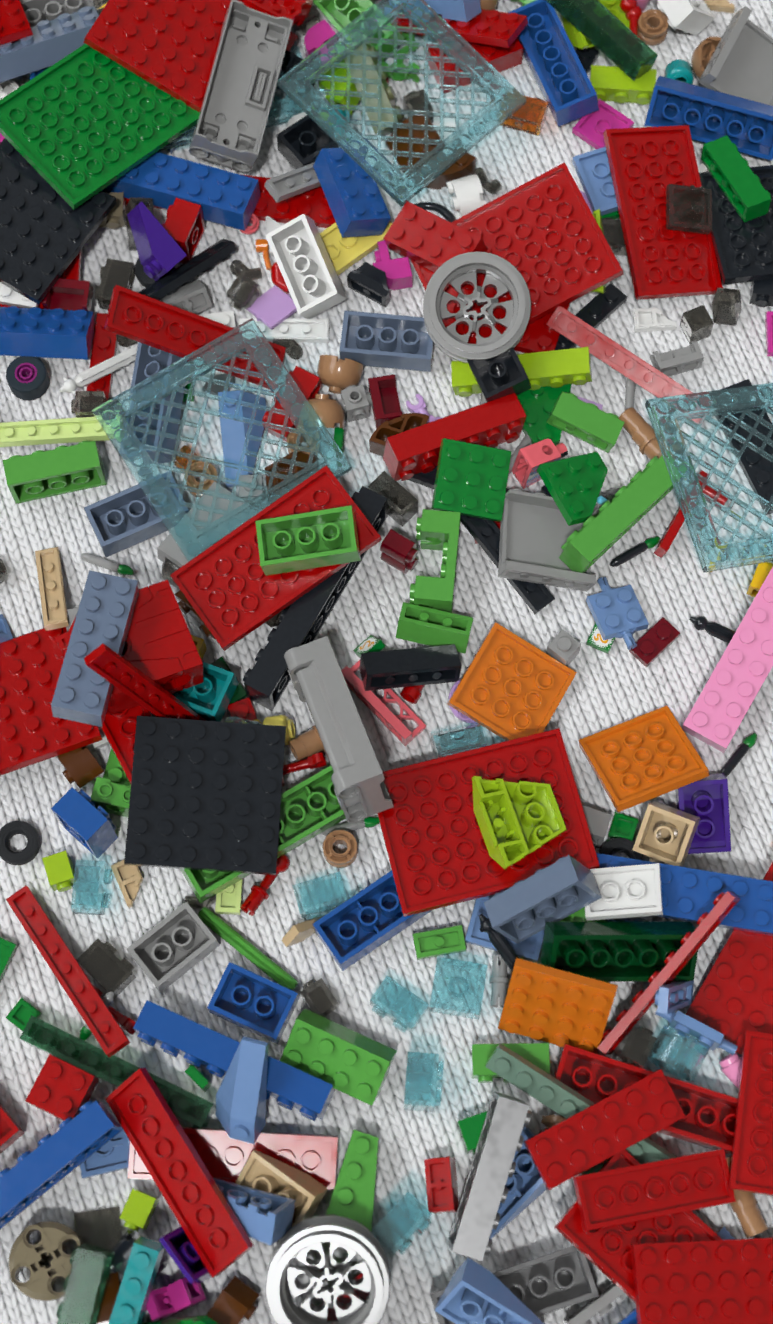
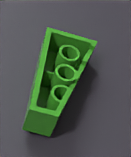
M357 1130L353 1131L326 1215H338L355 1220L371 1232L378 1161V1137Z

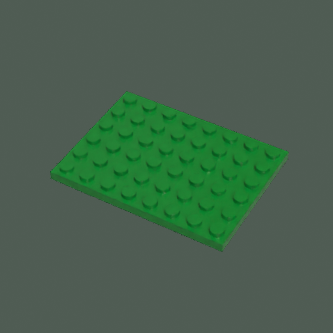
M84 44L0 100V133L74 210L196 125L200 112L187 106L184 101L162 91L89 45Z

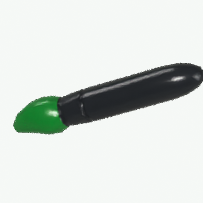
M660 537L648 538L644 542L616 556L610 562V566H619L647 549L653 548L658 544Z
M756 733L749 735L743 740V744L740 745L722 767L720 773H724L727 777L733 771L747 751L755 745L757 740Z

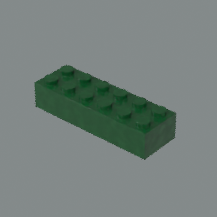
M546 922L540 964L603 982L648 981L656 971L661 972L666 965L664 961L673 951L677 952L682 946L680 942L688 932L693 933L696 928L691 922ZM698 951L673 981H694Z

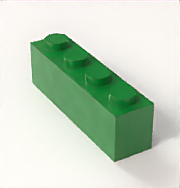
M727 135L705 143L701 160L742 220L747 222L767 214L771 203V195L761 185L759 177L752 172L747 160L740 155L736 144L732 143Z

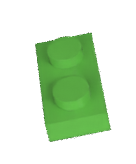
M462 925L413 934L417 960L466 951Z

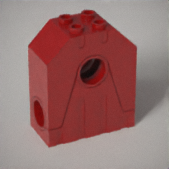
M168 580L150 585L149 588L147 586L139 589L122 657L169 693L173 694L183 690V688L187 689L203 683V662ZM75 619L67 635L64 638L65 648L62 649L64 658L73 630V626L75 623ZM113 686L107 710L119 713L140 704Z

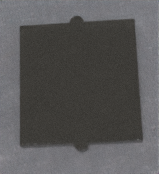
M119 1207L74 1213L75 1232L83 1241L87 1256L109 1253L121 1239L124 1227L121 1226Z

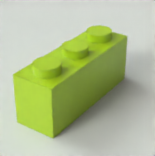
M591 65L589 80L597 94V99L617 103L646 105L651 102L656 83L657 69Z

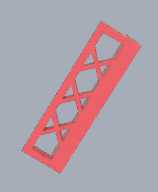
M360 660L351 668L348 666L344 667L341 671L348 688L404 746L426 728L423 721L391 688L383 689L384 698H378L371 690L365 691L363 681L355 674L359 670ZM386 703H396L400 707V715H394L386 707ZM402 720H413L418 727L411 732L402 723Z

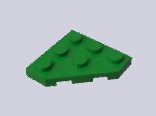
M564 384L558 388L545 386L537 390H527L517 395L526 414L522 431L530 437L532 444L547 438L551 439L555 446L560 443L562 430L546 422L557 398L562 391L570 393L572 384Z
M598 452L539 465L537 472L568 526L584 523L592 516L608 471Z

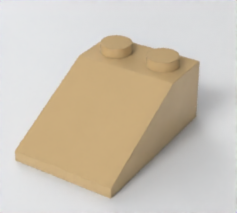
M257 1150L252 1152L235 1183L295 1199L291 1228L313 1217L328 1190L307 1173Z

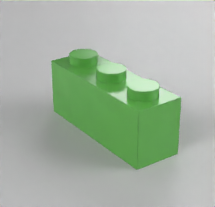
M562 391L546 423L608 453L615 445L625 422L620 420L615 414L603 412L596 405L585 403L579 400L576 395Z
M403 602L396 638L429 646L455 644L457 652L466 653L473 618Z
M549 1043L503 1044L550 1075ZM472 1044V1079L478 1078L479 1083H491L493 1078H502L485 1067L486 1062L499 1044Z

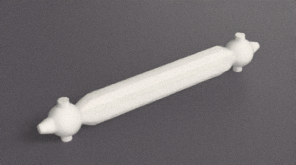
M132 347L77 374L73 380L65 377L63 379V386L59 389L60 392H68L74 395L77 393L75 391L77 387H84L134 362L138 347Z

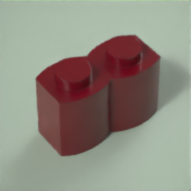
M390 529L381 543V560L405 574L408 570L413 571L418 563L416 558L418 554L416 549L417 543Z

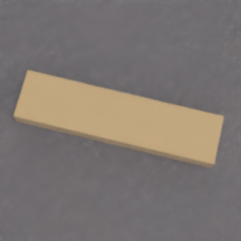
M54 547L35 551L44 628L47 631L68 627L69 620L59 549Z

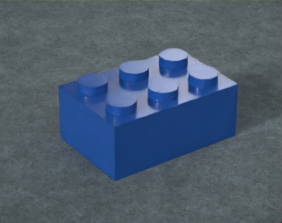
M72 787L51 809L61 825L98 859L118 838L114 831L116 826L109 818L110 815L101 806L95 808V804L91 801L92 799L82 789L77 792Z
M229 962L207 1009L211 1014L278 1044L298 1003L299 995L297 992Z

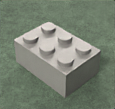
M185 902L128 947L127 951L161 993L220 945L194 910Z

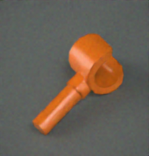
M256 239V252H263L266 270H271L268 241L266 239Z

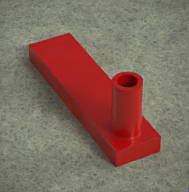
M701 470L695 477L655 549V555L662 558L669 550L698 495L721 508L724 506L729 496L706 483L709 474Z

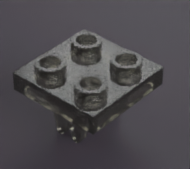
M669 184L666 187V229L710 234L712 232V189H705L703 186L697 188L695 185Z

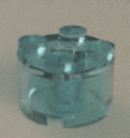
M664 1025L647 1057L648 1060L657 1067L662 1063L661 1065L666 1068L665 1071L686 1081H694L708 1049L699 1044L700 1040L687 1033L683 1037L677 1034L678 1031Z

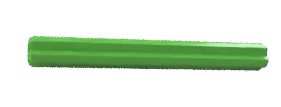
M204 907L201 909L198 917L206 926L279 985L292 991L295 990L298 985L296 979L208 908Z

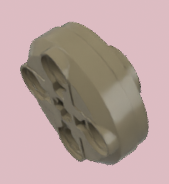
M54 1221L39 1222L25 1228L15 1240L9 1255V1271L12 1282L23 1294L40 1301L58 1300L70 1294L81 1282L87 1265L86 1249L80 1236L70 1227ZM39 1230L42 1235L41 1241L36 1245H32L30 1235L32 1232ZM69 1240H75L77 1242V1250L69 1255L65 1251V1245ZM47 1256L53 1257L50 1261L51 1267L45 1265L48 1262ZM27 1267L31 1275L27 1282L22 1283L19 1280V1272ZM59 1277H63L66 1280V1288L62 1292H57L54 1288V1283Z

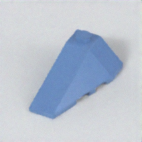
M242 390L218 392L226 488L239 487V475H253L256 457L264 432L262 419L267 411L266 399Z
M243 1036L216 1094V1117L228 1136L251 1144L255 1143L265 1126L268 1042Z
M524 1127L521 1132V1136H524V1141L536 1135L528 1127ZM524 1142L520 1152H515L513 1159L516 1162L515 1171L512 1178L508 1177L505 1187L508 1188V1194L504 1204L500 1203L497 1211L500 1214L499 1224L496 1230L492 1229L489 1239L498 1234L547 1190Z
M467 1258L454 1273L434 1310L455 1324H544L492 1272L470 1258Z

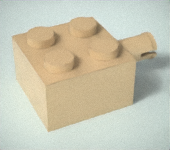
M655 800L647 806L633 851L649 856L650 862L667 863L681 867L685 863L700 817Z

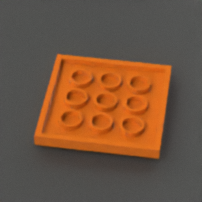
M495 622L447 704L504 740L509 741L544 732L577 672Z
M668 706L661 707L578 740L582 752L617 812L709 776L708 768Z
M516 958L498 1029L555 1044L559 1047H564L567 1044L597 1054V1047L600 1045L618 985Z

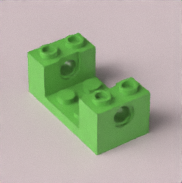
M423 509L422 517H417L416 540L421 541L420 549L443 551L440 578L416 576L415 584L411 583L410 604L452 613L461 512Z
M111 748L103 778H96L91 801L95 804V808L101 806L107 813L128 817L131 785Z

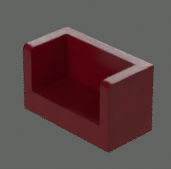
M59 278L42 300V305L45 309L60 308L63 310L76 311L82 309L91 311L94 288L90 281Z
M395 374L368 378V389L372 399V410L377 429L385 421L401 417L403 413L400 409Z

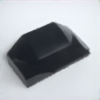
M364 262L358 269L350 271L347 276L348 288L386 308L391 300L385 272L367 262Z

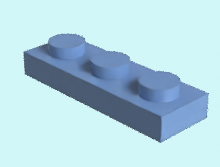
M675 981L660 986L655 995V1004L658 1005L657 1013L669 1014L692 1004L694 981Z

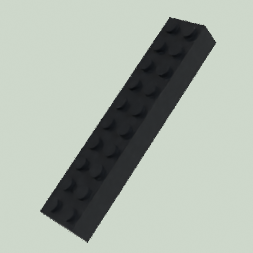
M362 486L360 491L354 492L351 498L375 530L379 532L388 517L387 498ZM365 551L363 554L360 555L361 561H362V559H363V557L365 556V554H366L367 551ZM361 561L348 563L293 602L289 609L285 608L279 618L280 624L277 629L273 628L267 638L268 644L265 649L261 648L255 658L256 664L253 669L249 668L244 675L243 681L247 698L249 697L250 700L273 711L291 680L284 659L285 652L315 640Z

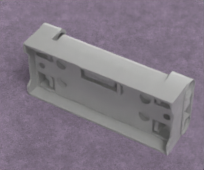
M231 0L222 26L221 37L198 122L190 144V154L240 172L251 171L259 154L293 24L292 19L283 16L274 17L248 8L243 2Z
M325 636L302 646L289 649L284 654L289 676L299 699L307 703L334 772L331 776L334 792L347 821L356 823L394 807L384 784L383 772L328 637Z

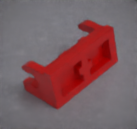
M451 1157L424 1159L428 1212L435 1214L457 1212L459 1198L455 1159Z

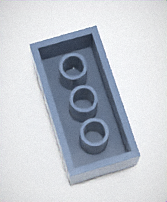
M344 311L339 350L341 360H345V358L363 364V366L431 372L434 342L427 332L424 317Z
M171 471L84 507L105 557L175 528L189 512Z
M568 855L559 858L547 868L536 871L529 878L516 882L511 888L493 895L491 899L484 902L492 928L518 944L544 930L546 922H558L597 901L602 896L593 872Z

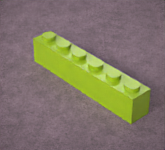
M589 347L517 354L531 385L529 390H537L545 386L558 388L564 384L584 385L587 382H592ZM451 361L452 388L455 396L469 397L472 394L482 393L468 363Z

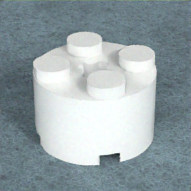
M477 174L446 182L449 195L452 194V196L448 197L452 210L457 211L454 213L455 220L486 204Z

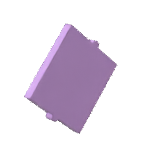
M273 286L246 306V309L256 317L257 321H261L271 330L297 311L292 298H290V294H285L277 286Z

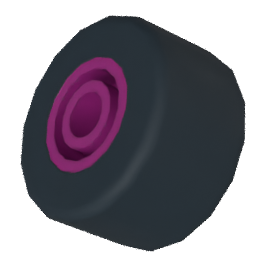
M31 356L18 357L9 364L6 370V379L11 392L19 399L30 401L38 399L46 393L49 387V375L44 363L39 358Z

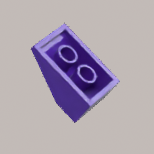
M142 201L127 214L139 259L144 267L143 270L148 277L157 281L187 255Z
M709 774L706 778L676 789L677 809L700 817L688 854L730 852L728 779L725 774Z
M182 1227L159 1239L190 1284L202 1283L211 1277Z

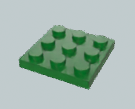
M443 438L441 440L431 509L461 512V515L498 522L502 521L512 451Z

